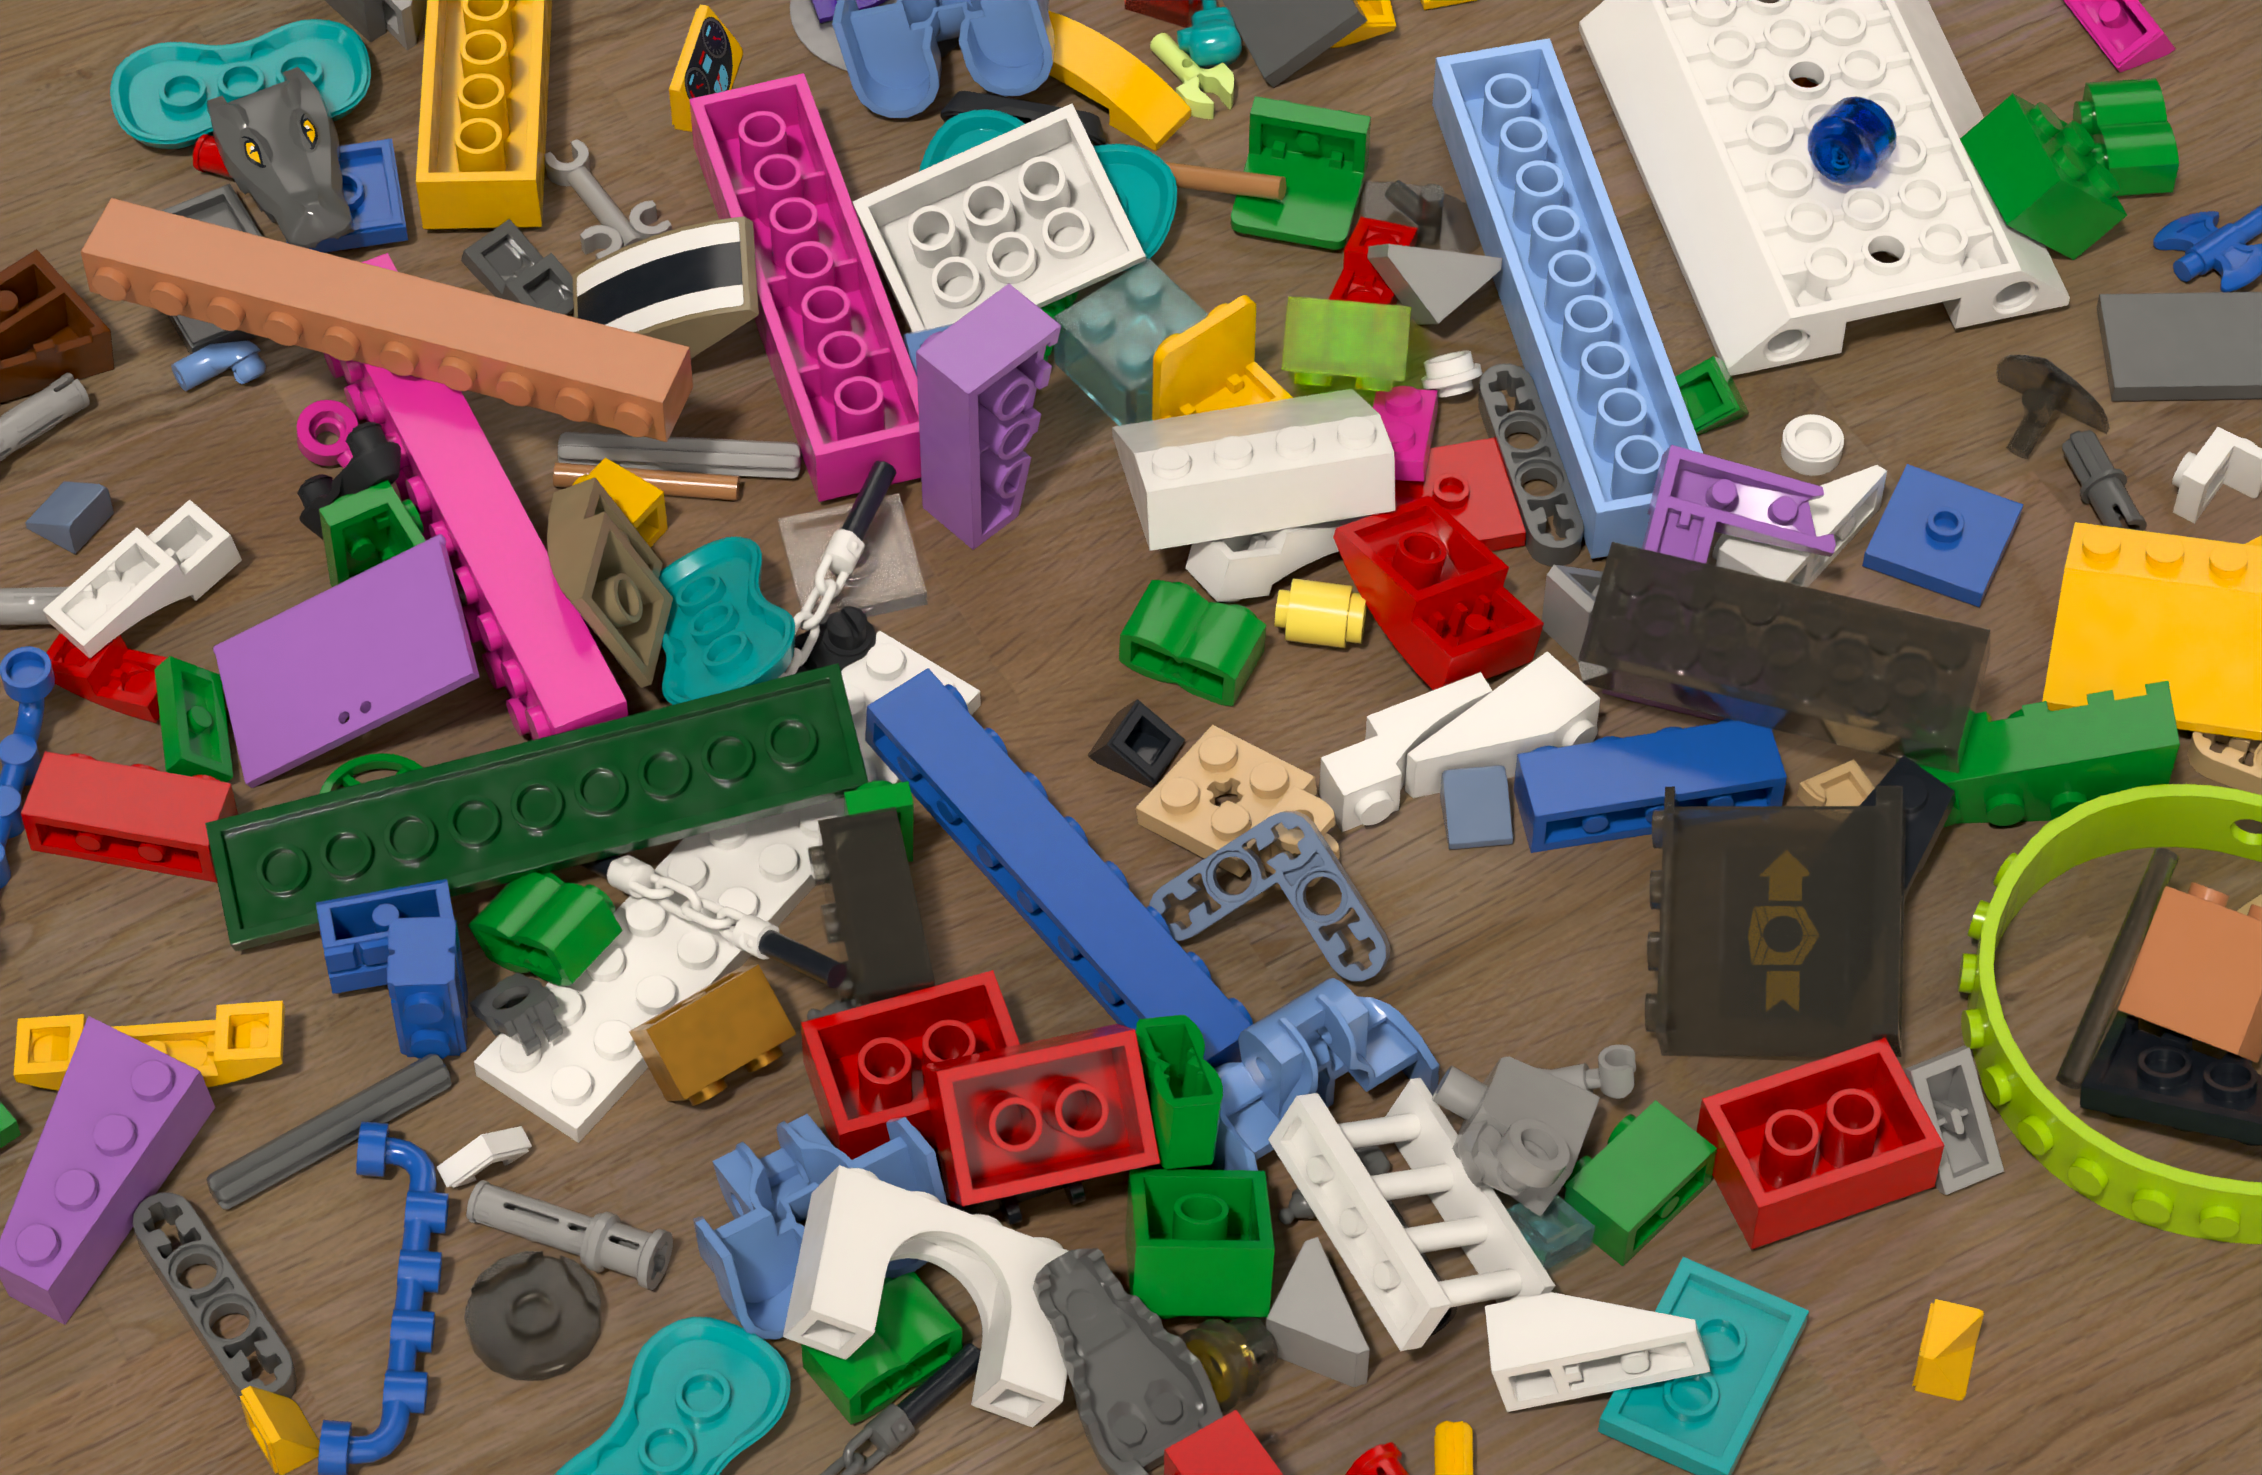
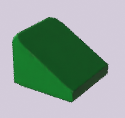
M1712 356L1675 376L1697 436L1749 414L1730 373L1727 371L1725 363L1719 358Z

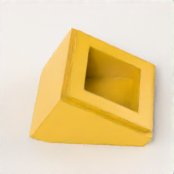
M252 1386L241 1390L240 1400L247 1426L275 1474L284 1475L319 1457L320 1442L297 1403L288 1397Z

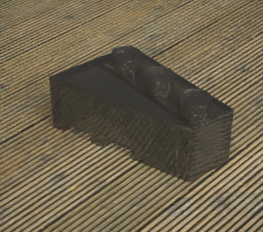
M896 807L819 820V846L808 847V854L814 885H822L826 904L821 905L820 908L827 944H837L840 963L844 964L847 970L844 982L836 988L840 1003L851 1001L852 1008L935 986Z

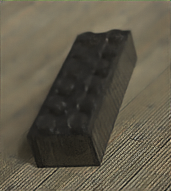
M1612 542L1578 663L1583 683L1586 685L1900 759L1905 755L1917 764L1959 773L1990 657V629Z

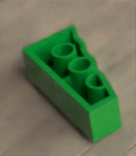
M2167 680L2145 684L2146 695L2114 700L2113 690L2086 694L2088 705L2054 711L2048 709L2047 701L2022 705V709L2008 716L2007 719L1992 721V717L1987 712H1980L1903 725L1895 764L1905 755L1955 791L1956 802L1943 827L1967 823H1992L1998 826H2007L2017 822L2051 821L2076 806L2103 795L2136 787L2169 784L2180 745L2169 682Z

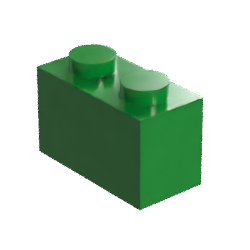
M1655 1100L1638 1117L1629 1114L1623 1118L1612 1131L1607 1146L1593 1159L1587 1155L1576 1162L1571 1175L1563 1185L1566 1191L1562 1218L1621 1266H1624L1711 1183L1717 1148Z

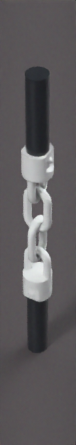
M884 461L874 462L841 530L834 532L816 572V586L811 591L802 611L793 618L795 621V635L799 628L802 630L810 629V634L802 650L794 648L791 664L786 673H783L779 678L796 674L798 668L807 661L820 633L819 623L825 616L832 599L841 592L848 576L852 574L865 548L863 540L896 475V469L891 464ZM828 569L839 574L836 582L832 579L824 580ZM819 596H824L817 611L813 615L811 612Z
M616 855L580 864V866L607 878L608 883L612 887L635 898L647 897L657 899L661 907L683 919L696 921L711 929H719L722 936L733 942L737 948L762 960L771 958L830 988L839 987L846 978L847 970L844 964L780 934L777 926L752 914L746 915L732 907H724L708 899L699 898L692 888L670 877H661L655 874V870L651 865L630 855L623 857ZM676 891L686 896L689 900L684 902L682 906H679L668 900L667 897ZM704 908L716 913V919L702 914L701 909ZM736 923L734 930L731 931L729 927L733 926Z

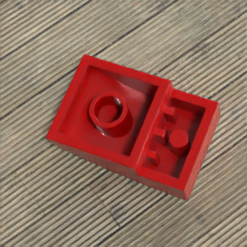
M1427 495L1396 506L1395 511L1373 514L1336 528L1333 538L1358 592L1366 600L1368 609L1397 651L1432 690L1480 672L1486 680L1532 662L1544 623L1503 587L1509 566L1432 497Z

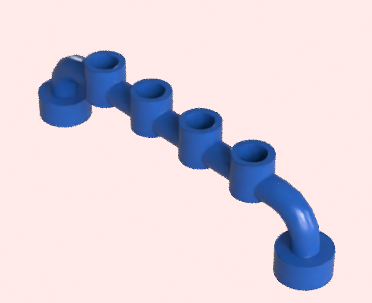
M31 646L12 650L2 659L0 664V675L4 690L11 699L19 702L14 732L0 743V760L2 764L0 774V889L6 886L11 878V870L5 853L7 840L18 836L25 829L21 817L23 809L21 794L24 786L33 783L41 763L37 742L43 723L45 697L52 691L55 684V675L49 656L43 650Z
M361 1122L356 1164L357 1175L384 1177L386 1164H393L405 1169L410 1178L405 1207L403 1242L398 1264L395 1308L393 1309L388 1366L384 1380L381 1422L374 1432L366 1436H352V1422L323 1420L319 1445L318 1475H348L349 1464L372 1463L390 1455L404 1438L409 1424L410 1413L425 1414L428 1372H415L417 1352L432 1353L435 1312L422 1311L424 1292L439 1293L442 1252L429 1251L431 1233H446L449 1193L436 1192L435 1166L427 1153L410 1141L389 1137V1123Z

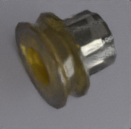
M1238 1317L1229 1323L1221 1319H1207L1198 1325L1196 1329H1190L1180 1336L1188 1350L1200 1360L1222 1412L1229 1411L1238 1405L1239 1401L1244 1402L1255 1395L1259 1385V1376L1269 1371L1278 1360V1348L1273 1335L1266 1329L1263 1322L1256 1317Z

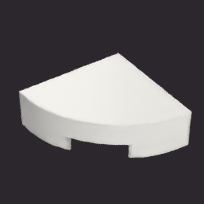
M522 1126L481 1134L437 1166V1169L446 1187L452 1186L455 1188L475 1181V1175L494 1162L503 1161L505 1166L529 1152L528 1149L532 1145Z

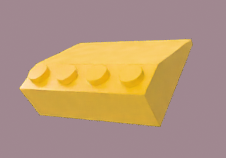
M2075 522L2064 569L2042 702L2047 701L2048 709L2054 711L2088 705L2086 694L2113 690L2114 700L2146 695L2145 684L2168 680L2177 729L2262 741V546Z

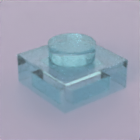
M1556 1194L1541 1216L1535 1214L1521 1203L1506 1209L1545 1270L1591 1246L1595 1226L1558 1194Z

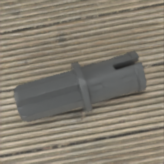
M2078 430L2070 434V439L2062 445V451L2082 486L2080 489L2081 499L2086 504H2092L2103 526L2123 528L2119 520L2124 519L2129 529L2144 531L2147 527V522L2140 515L2125 488L2127 477L2121 469L2114 468L2096 434L2091 430L2084 432Z

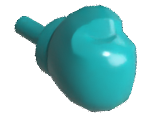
M1202 0L1203 10L1197 11L1192 15V27L1177 31L1179 49L1185 51L1200 68L1210 69L1221 63L1228 66L1241 55L1242 41L1228 8H1217L1216 0Z

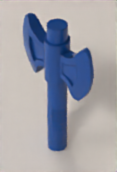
M2262 205L2233 224L2228 223L2220 229L2215 227L2219 222V212L2208 211L2178 218L2157 233L2153 239L2155 248L2159 250L2186 251L2183 257L2173 263L2175 274L2184 282H2188L2197 275H2204L2210 270L2215 269L2222 277L2220 291L2230 292L2248 285L2262 274V243L2246 245L2247 242L2262 233Z

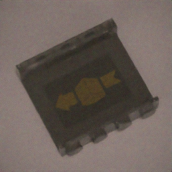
M1675 786L1665 787L1664 810H1653L1652 815L1653 848L1663 849L1662 870H1651L1650 907L1651 910H1660V931H1649L1647 940L1648 970L1658 971L1657 993H1647L1645 998L1646 1032H1656L1662 1056L1828 1057L1886 1037L1895 1056L1902 1057L1906 805L1903 786H1876V806L1680 807Z

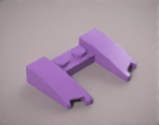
M1670 445L1661 458L1647 513L1650 515L1622 628L1616 635L1602 693L1715 721H1722L1731 717H1741L1744 719L1760 717L1762 715L1757 712L1779 687L1792 694L1802 683L1804 674L1687 642L1714 532L1828 557L1834 554L1836 546L1834 534L1816 537L1808 502L1822 498L1824 496L1823 487Z

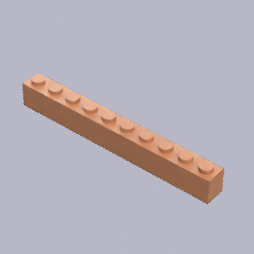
M114 198L110 199L81 250L90 292L100 294L109 300H123L157 309L166 315H181L212 323L224 330H238L269 338L281 345H296L329 354L339 360H353L387 369L396 375H411L445 384L447 387L457 391L468 390L503 399L514 406H529L560 414L572 421H587L614 428L633 437L644 436L667 442L693 389L690 347Z

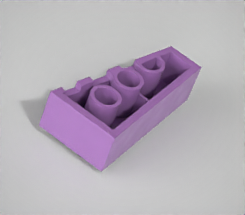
M1011 284L1004 286L943 332L939 331L930 335L921 345L920 349L916 351L923 508L972 550L1019 515L1031 457L1023 449L1029 443L1033 434L1038 431L1041 413L1033 408L1037 388L1040 390L1048 386L1052 366L1044 360L1046 346L1050 347L1058 343L1061 325Z
M88 1016L0 1238V1280L10 1297L66 1325L132 1229L133 1215L138 1205L147 1197L157 1193L215 1109L213 1100L199 1070Z

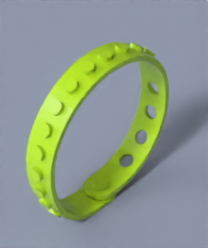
M2160 784L2136 787L2097 797L2051 820L2031 838L2019 854L2014 852L2009 855L1994 879L1993 884L1997 889L1991 903L1980 900L1967 935L1979 940L1976 954H1962L1958 979V992L1968 993L1967 1010H1963L1961 1015L1964 1044L1972 1049L1984 1092L1989 1101L1998 1110L2005 1124L2019 1142L2049 1172L2067 1186L2105 1209L2127 1219L2164 1231L2229 1243L2262 1244V1182L2213 1177L2182 1170L2143 1157L2095 1131L2071 1113L2044 1086L2030 1068L2015 1043L2004 1019L1995 983L1994 957L1996 948L2010 922L2027 901L2044 885L2066 871L2095 858L2127 850L2158 847L2217 851L2262 862V834L2246 832L2234 823L2243 819L2262 823V795L2212 785Z

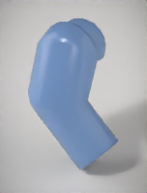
M250 341L209 344L173 363L171 368L181 388L184 391H188L230 368L234 373L236 381L245 384L264 374L266 365L257 354L261 350Z

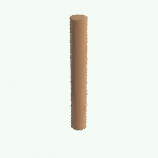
M1165 162L1170 167L1178 188L1283 200L1286 193V178L1283 176Z
M556 462L553 472L554 487L561 488L570 487L580 476L589 474L597 465ZM624 468L664 491V495L736 501L739 498V476Z

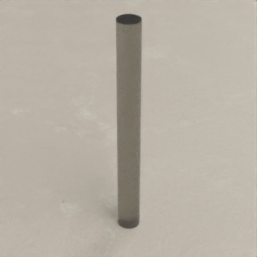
M2154 849L2056 1076V1080L2066 1087L2081 1089L2082 1082L2091 1066L2141 950L2164 888L2169 885L2179 857L2168 849Z

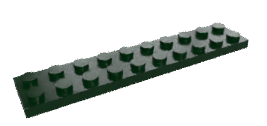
M839 663L238 814L207 822L205 825L230 945L235 951H240L319 931L320 926L316 902L447 879L450 897L509 883L533 872L544 874L844 798V792L855 791L859 786L869 781Z

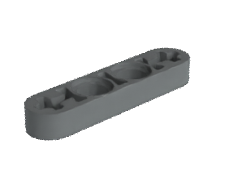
M1497 364L1488 368L1481 376L1479 381L1478 408L1488 437H1495L1526 530V548L1531 557L1540 564L1553 567L1554 564L1561 566L1570 564L1579 556L1582 549L1583 520L1537 389L1530 374L1522 367L1513 364ZM1498 390H1506L1510 397H1515L1514 411L1507 413L1508 405L1505 396ZM1516 432H1525L1534 436L1539 443L1529 449H1518L1508 444L1506 438ZM1532 479H1542L1552 484L1555 490L1546 496H1534L1524 491L1522 485ZM1554 515L1553 525L1556 534L1560 538H1565L1564 540L1555 541L1551 533H1545L1548 517Z
M158 1193L147 1197L138 1205L133 1215V1227L140 1250L239 1401H241V1390L249 1386L291 1399L296 1390L297 1377L288 1350L191 1204L184 1197L174 1193ZM165 1219L168 1224L176 1225L182 1245L173 1251L171 1242L161 1229L155 1230L154 1224ZM195 1264H207L217 1271L213 1281L199 1289L187 1288L179 1282L183 1271ZM229 1313H238L250 1320L246 1331L232 1339H223L212 1332L214 1323L221 1316ZM254 1351H256L258 1361L264 1370L269 1374H275L276 1380L274 1382L264 1385L260 1379H253L247 1357Z

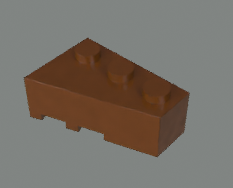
M37 249L0 272V403L42 391L65 373H71L74 380H80L114 370L111 330Z

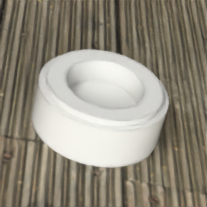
M1811 414L1799 416L1791 420L1783 431L1781 443L1782 459L1788 467L1800 474L1809 476L1826 474L1835 469L1841 460L1844 445L1843 433L1835 422L1826 417Z

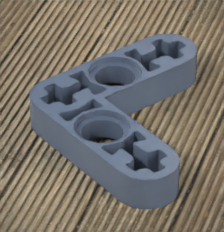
M1283 811L1268 817L1163 885L1153 894L1149 906L1155 908L1166 921L1172 938L1174 940H1185L1201 933L1278 883L1331 967L1341 977L1350 981H1364L1372 978L1386 966L1390 957V944L1380 924L1315 823L1307 815L1298 811ZM1281 822L1288 830L1299 827L1305 836L1297 844L1301 854L1294 858L1289 851H1285L1271 858L1267 863L1276 872L1272 876L1266 877L1261 859L1253 850L1247 847V843L1255 838L1258 850L1260 851L1277 841L1279 834L1275 827ZM1227 857H1238L1244 860L1252 872L1251 883L1241 894H1230L1224 891L1216 879L1217 868ZM1201 874L1207 893L1221 905V908L1216 912H1212L1211 904L1208 900L1190 911L1188 915L1192 924L1188 928L1181 921L1170 924L1164 916V913L1171 908L1167 897L1173 893L1177 899L1183 900L1200 891L1202 888L1193 882V878ZM1317 877H1327L1334 880L1341 890V903L1331 914H1319L1313 911L1307 903L1306 889L1309 883ZM1352 908L1356 911L1360 920L1348 924L1351 932L1359 941L1369 937L1376 947L1368 954L1372 965L1366 969L1359 961L1349 965L1344 960L1342 954L1350 946L1341 930L1335 932L1329 938L1323 929V926L1342 920Z

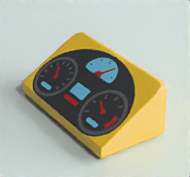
M700 5L696 9L669 87L672 125L677 130L692 132L689 99L732 89L743 57L742 47L707 5Z

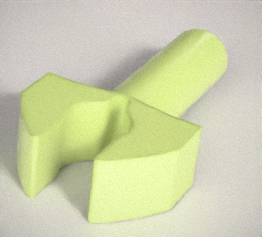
M1167 33L1157 34L1150 43L1151 51L1183 82L1182 85L1176 87V93L1191 108V116L1203 119L1214 118V102L1200 89L1206 93L1218 95L1220 100L1229 109H1232L1234 74L1224 63L1210 69L1200 68L1185 51L1179 49L1178 44Z

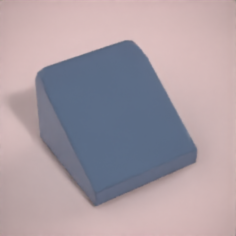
M64 481L25 522L26 528L76 554L114 514L109 490L100 484Z
M1497 765L1444 771L1441 777L1440 802L1448 849L1512 844L1513 833L1505 767Z

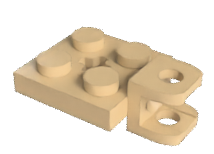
M1214 725L1202 735L1136 807L1139 825L1204 859L1268 817L1283 811H1298L1307 815L1315 823L1337 859L1340 858L1337 841L1327 833L1336 824L1335 814L1325 801L1315 796L1317 794L1315 776ZM1223 794H1235L1240 800L1236 804L1226 801L1220 807L1214 805L1215 798ZM1281 822L1275 827L1279 834L1276 842L1259 851L1256 839L1254 838L1247 843V847L1260 857L1265 870L1274 874L1276 870L1267 863L1268 860L1285 851H1289L1294 858L1297 854H1301L1297 844L1305 836L1299 827L1288 830ZM1227 857L1219 864V867L1240 878L1250 868L1244 860L1238 857ZM1322 877L1313 879L1308 887L1316 885Z

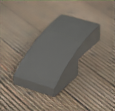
M510 219L463 251L461 262L495 297L568 316L574 312L573 278L552 253L543 258Z

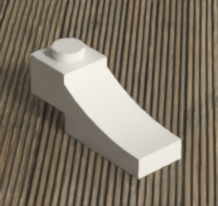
M189 500L149 536H146L138 528L133 530L45 607L43 612L52 626L88 658H91L125 630L157 610L188 596L197 601L241 562L242 559L231 535Z
M1371 515L1195 543L1191 546L1186 569L1217 602L1233 603L1246 598L1269 596L1274 583L1315 560L1339 551L1333 538L1337 527Z
M1481 672L1367 716L1365 741L1321 757L1319 795L1333 809L1336 824L1341 832L1362 824H1377L1386 819L1391 813L1399 810L1400 790L1405 785L1407 754L1492 692L1491 687Z

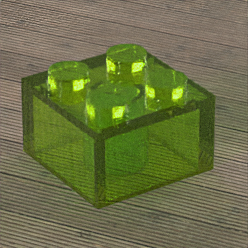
M1288 296L1282 370L1295 372V384L1330 387L1333 384V375L1356 377L1355 389L1392 392L1394 380L1405 381L1407 379L1413 307Z

